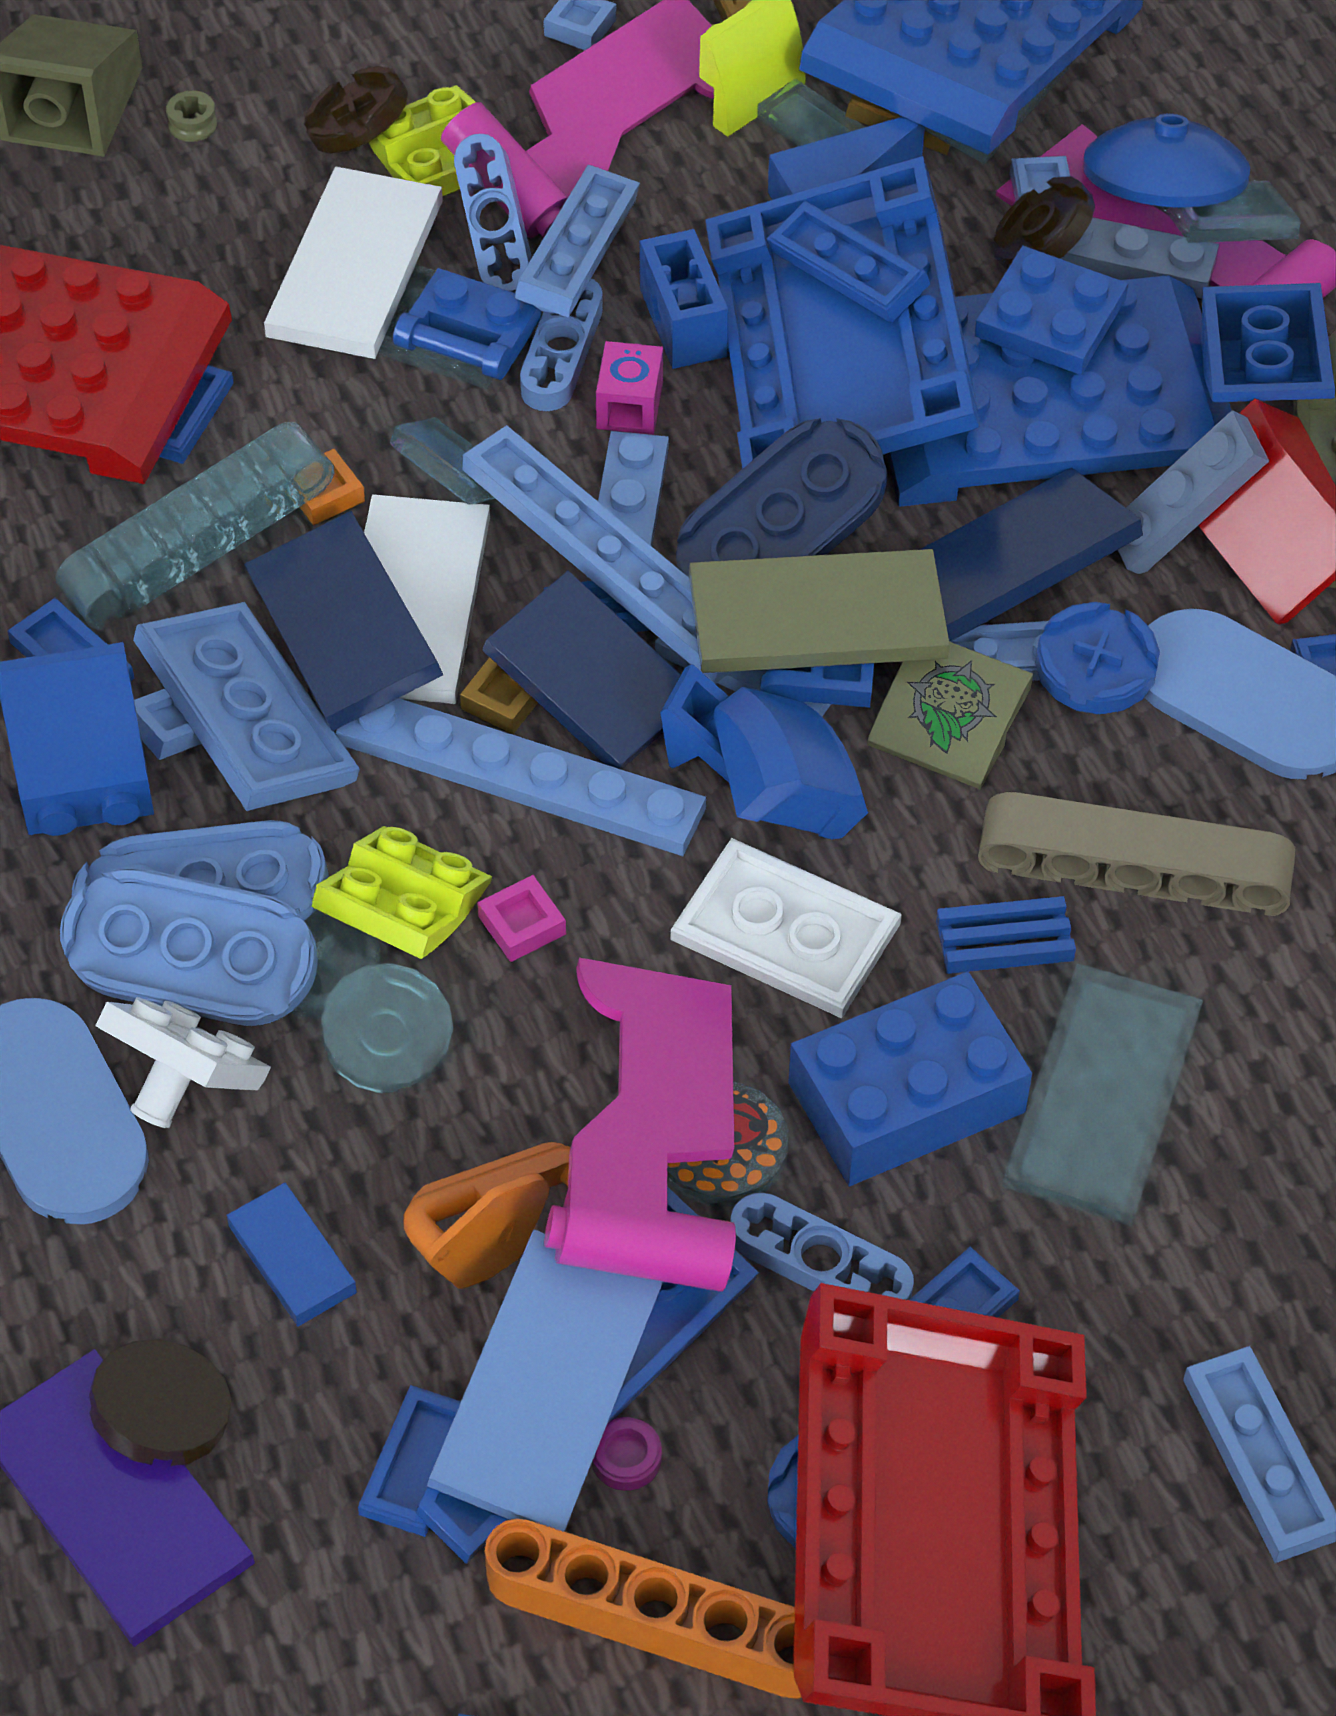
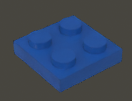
M1022 245L978 316L974 336L1082 375L1124 304L1129 283Z

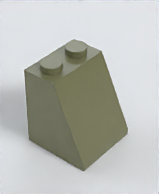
M32 14L0 42V140L105 156L142 70L137 30Z

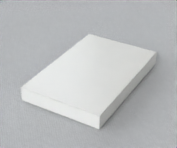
M731 838L671 928V940L837 1017L843 1018L900 926L902 914Z

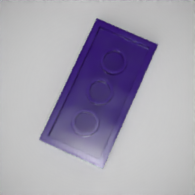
M94 1349L0 1410V1467L133 1647H135L251 1567L255 1562L253 1553L185 1465L170 1466L172 1460H159L155 1458L152 1465L133 1461L112 1449L94 1429L90 1417L91 1403L89 1394L95 1371L103 1361Z

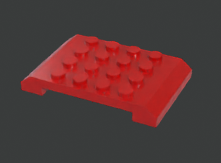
M0 245V440L86 457L91 474L145 484L232 321L229 303L198 281Z
M820 1283L810 1297L800 1339L793 1677L803 1702L885 1716H1096L1095 1667L1082 1665L1075 1410L1086 1399L1085 1336L1083 1334Z

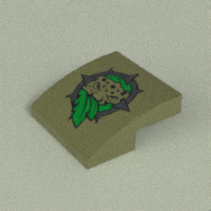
M949 641L948 659L903 661L868 737L867 745L981 790L1005 746L1007 731L1031 690L1033 673Z

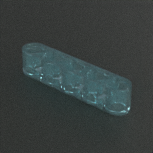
M282 423L73 553L58 568L56 583L91 628L100 629L105 626L103 621L115 615L120 619L140 609L318 496L332 481L334 465L298 423Z

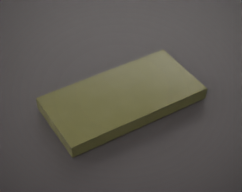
M933 549L690 563L689 581L702 673L948 659L950 643Z

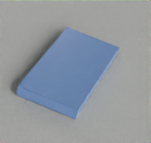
M245 602L138 624L136 626L133 641L246 811L341 788L357 780L360 768L335 732L331 730L318 707Z
M533 1229L431 1472L427 1486L509 1520H530L565 1531L663 1282L557 1264L555 1260L556 1249L545 1247V1233Z

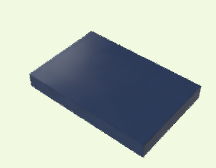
M569 571L565 572L488 637L482 648L483 652L603 764L621 770L663 733L660 712L681 676L679 672Z

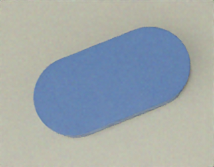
M1203 609L1173 611L1157 618L1148 625L1154 632L1160 654L1155 683L1144 698L1155 708L1276 775L1289 779H1307V775H1317L1323 772L1322 777L1336 773L1335 675L1236 621L1213 611Z
M257 821L136 835L116 840L99 850L101 857L96 859L90 866L86 862L79 870L72 886V896L86 883L90 885L94 880L104 877L102 873L121 867H136L272 896L287 903L305 921L316 911L315 908H312L316 885L327 879L329 872L321 846L313 837L310 839L308 836L301 834L299 827L283 821Z
M121 867L102 873L104 877L94 880L90 885L88 883L83 885L69 900L62 916L60 941L70 967L88 987L113 998L134 1002L136 997L160 1006L163 1005L164 1001H170L195 1012L200 1017L236 1025L256 1026L271 1023L292 1012L304 1000L316 976L318 955L316 943L309 927L287 903L260 893L143 868Z
M40 998L18 999L1 1004L0 1157L28 1207L46 1218L50 1215L54 1218L64 1219L65 1223L89 1224L111 1217L124 1209L133 1200L140 1190L139 1184L144 1178V1173L147 1172L149 1162L147 1145L135 1115L130 1111L131 1108L95 1040L78 1014L63 1004Z

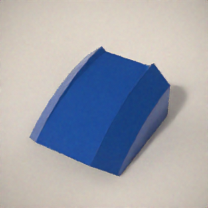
M742 686L715 707L713 716L737 817L756 822L762 820L817 833L820 837L838 839L843 838L868 814L855 768L844 745L833 728L810 706L802 701Z

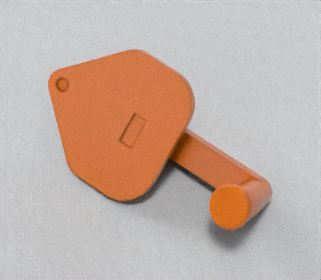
M556 1142L543 1143L424 1185L412 1198L404 1212L403 1223L405 1233L427 1262L457 1288L464 1289L492 1278L518 1260L523 1254L546 1203L550 1187L561 1183L568 1187L569 1153L571 1147ZM466 1212L445 1232L436 1224L438 1221Z

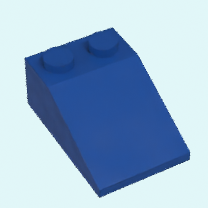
M1321 283L1203 287L1201 349L1204 379L1212 402L1252 401L1253 399L1272 401L1335 398V384Z
M123 642L0 662L1 706L20 801L29 835L44 833L51 836H59L73 831L76 827L105 822L112 825H125L135 821L138 817L154 814L146 759Z

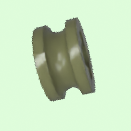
M196 90L184 91L176 94L168 101L166 105V114L169 119L168 127L174 137L179 140L194 142L206 139L214 133L217 128V118L215 116V103L209 95ZM195 113V118L188 119V114Z

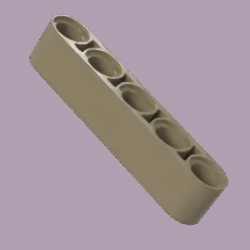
M1004 792L990 798L986 805L978 859L980 864L990 872L998 873V868L1011 869V875L1060 883L1061 878L1074 879V885L1123 893L1124 888L1137 889V895L1186 903L1188 898L1200 899L1201 905L1249 913H1251V908L1265 910V915L1276 916L1285 912L1290 906L1296 851L1291 840L1272 832L1024 793Z

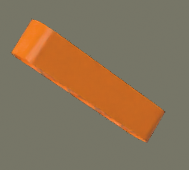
M512 1519L504 1521L495 1527L488 1536L485 1546V1561L489 1588L497 1600L506 1605L782 1697L801 1698L793 1677L794 1664L783 1661L777 1655L783 1648L794 1646L795 1607L530 1520ZM515 1556H525L536 1562L527 1571L519 1573L511 1572L502 1567L506 1560ZM584 1578L595 1579L604 1585L603 1589L591 1595L578 1594L572 1591L570 1586L577 1580ZM655 1600L670 1605L673 1611L665 1617L651 1618L642 1614L638 1609L646 1602ZM726 1623L738 1627L743 1634L735 1640L720 1641L713 1638L707 1631L714 1625Z

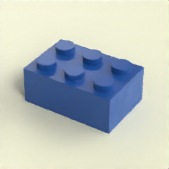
M969 971L791 1043L788 1083L850 1187L1025 1113L1032 1072Z

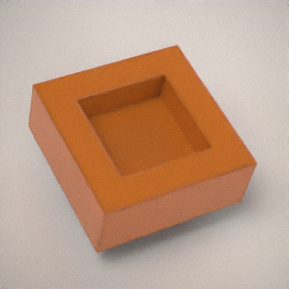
M335 449L329 450L283 472L284 488L313 526L365 502L364 486Z

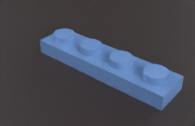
M588 164L519 278L515 299L532 304L541 311L569 317L635 203L640 183Z

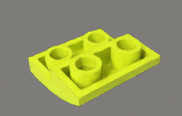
M752 0L743 9L720 24L711 26L706 33L700 36L699 78L714 88L713 126L727 137L805 86V72L799 70L803 44L791 0Z
M457 85L436 89L429 93L427 97L406 105L399 118L386 131L368 143L393 178L442 187V196L459 190L460 187L454 164V155L441 141V135L448 123L459 112L476 102Z
M383 826L354 843L347 867L316 885L312 908L415 957L423 959L443 943L464 921L491 883L492 876L473 868L472 863L461 855L449 852L441 853L418 842L417 837L405 829Z

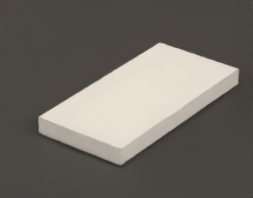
M335 166L264 322L266 337L375 359L443 202L442 187Z
M372 494L364 534L438 661L443 676L399 697L400 699L456 704L489 527L490 505Z

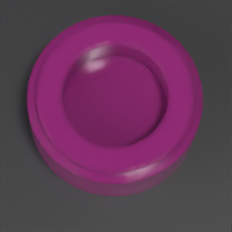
M622 1417L609 1421L592 1460V1467L596 1476L604 1484L617 1490H635L647 1485L655 1478L661 1466L662 1446L660 1438L656 1431L642 1420Z

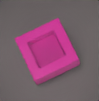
M534 875L477 902L478 917L510 962L566 935L565 918Z

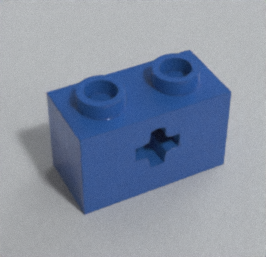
M695 229L640 240V291L672 369L727 357L728 307Z

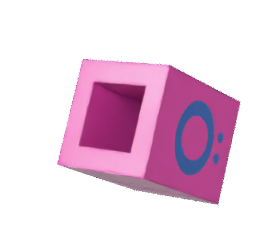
M605 341L596 389V429L654 435L663 386V347Z

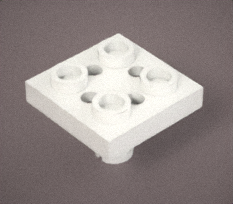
M136 997L133 1005L107 1002L96 1023V1027L155 1059L130 1111L139 1118L162 1128H170L172 1117L190 1080L209 1088L258 1090L264 1083L271 1067L251 1056L255 1048L251 1043L222 1030H219L216 1036L208 1033L197 1026L201 1018L198 1014L170 1001H164L162 1006Z

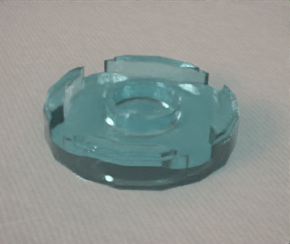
M393 963L366 965L341 979L327 997L321 1018L320 1032L324 1048L328 1053V1059L338 1074L356 1087L378 1093L398 1092L400 1088L410 1087L415 1083L418 1085L434 1074L446 1058L453 1032L450 1005L434 982L416 969Z

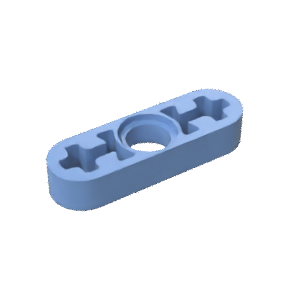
M474 134L465 138L458 145L454 155V164L479 274L483 283L516 293L518 280L532 256L509 157L505 149L493 137L486 134ZM484 149L490 157H495L494 161L487 164L489 180L495 187L503 183V188L485 189L481 175L474 167H469V164L477 161V151ZM474 190H481L475 195L473 194ZM500 201L505 203L509 209L507 223L496 231L483 229L480 224L482 209L490 202ZM515 237V243L508 242L509 240ZM487 243H504L508 258L514 264L520 265V269L512 272V282L506 284L499 276H494V271L502 268L499 251L494 246L486 249Z
M592 278L580 299L584 300L579 302L576 318L543 311L520 372L522 399L533 409L540 411L557 410L565 406L572 397L603 312L602 289ZM558 337L570 338L577 343L573 348L562 351L552 349L547 345L549 341ZM548 367L555 369V381L550 382L547 388L539 387L538 385H542L545 382Z
M755 1193L742 1198L733 1208L731 1222L735 1223L736 1228L735 1249L744 1257L812 1291H815L820 1283L870 1292L871 1283L878 1284L883 1277H888L894 1281L893 1292L885 1291L882 1295L905 1300L912 1298L913 1274L907 1263L901 1258L771 1194ZM763 1217L773 1220V1232L764 1230L759 1237L749 1234L750 1222L758 1224ZM792 1230H797L798 1232L792 1240L790 1253H783L784 1239L790 1242ZM825 1245L834 1249L841 1260L831 1270L816 1271L809 1268L801 1256L805 1250L812 1246ZM852 1260L859 1261L858 1274L853 1272L851 1283L849 1285L845 1284L844 1281L848 1278L851 1271Z

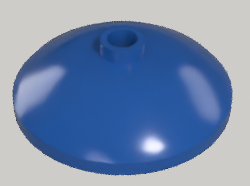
M1161 114L1157 117L1138 119L1108 130L1087 146L1083 159L1084 173L1097 187L1126 200L1163 207H1200L1228 201L1246 189L1250 176L1249 162L1233 143L1210 128L1189 121L1184 116L1177 114Z

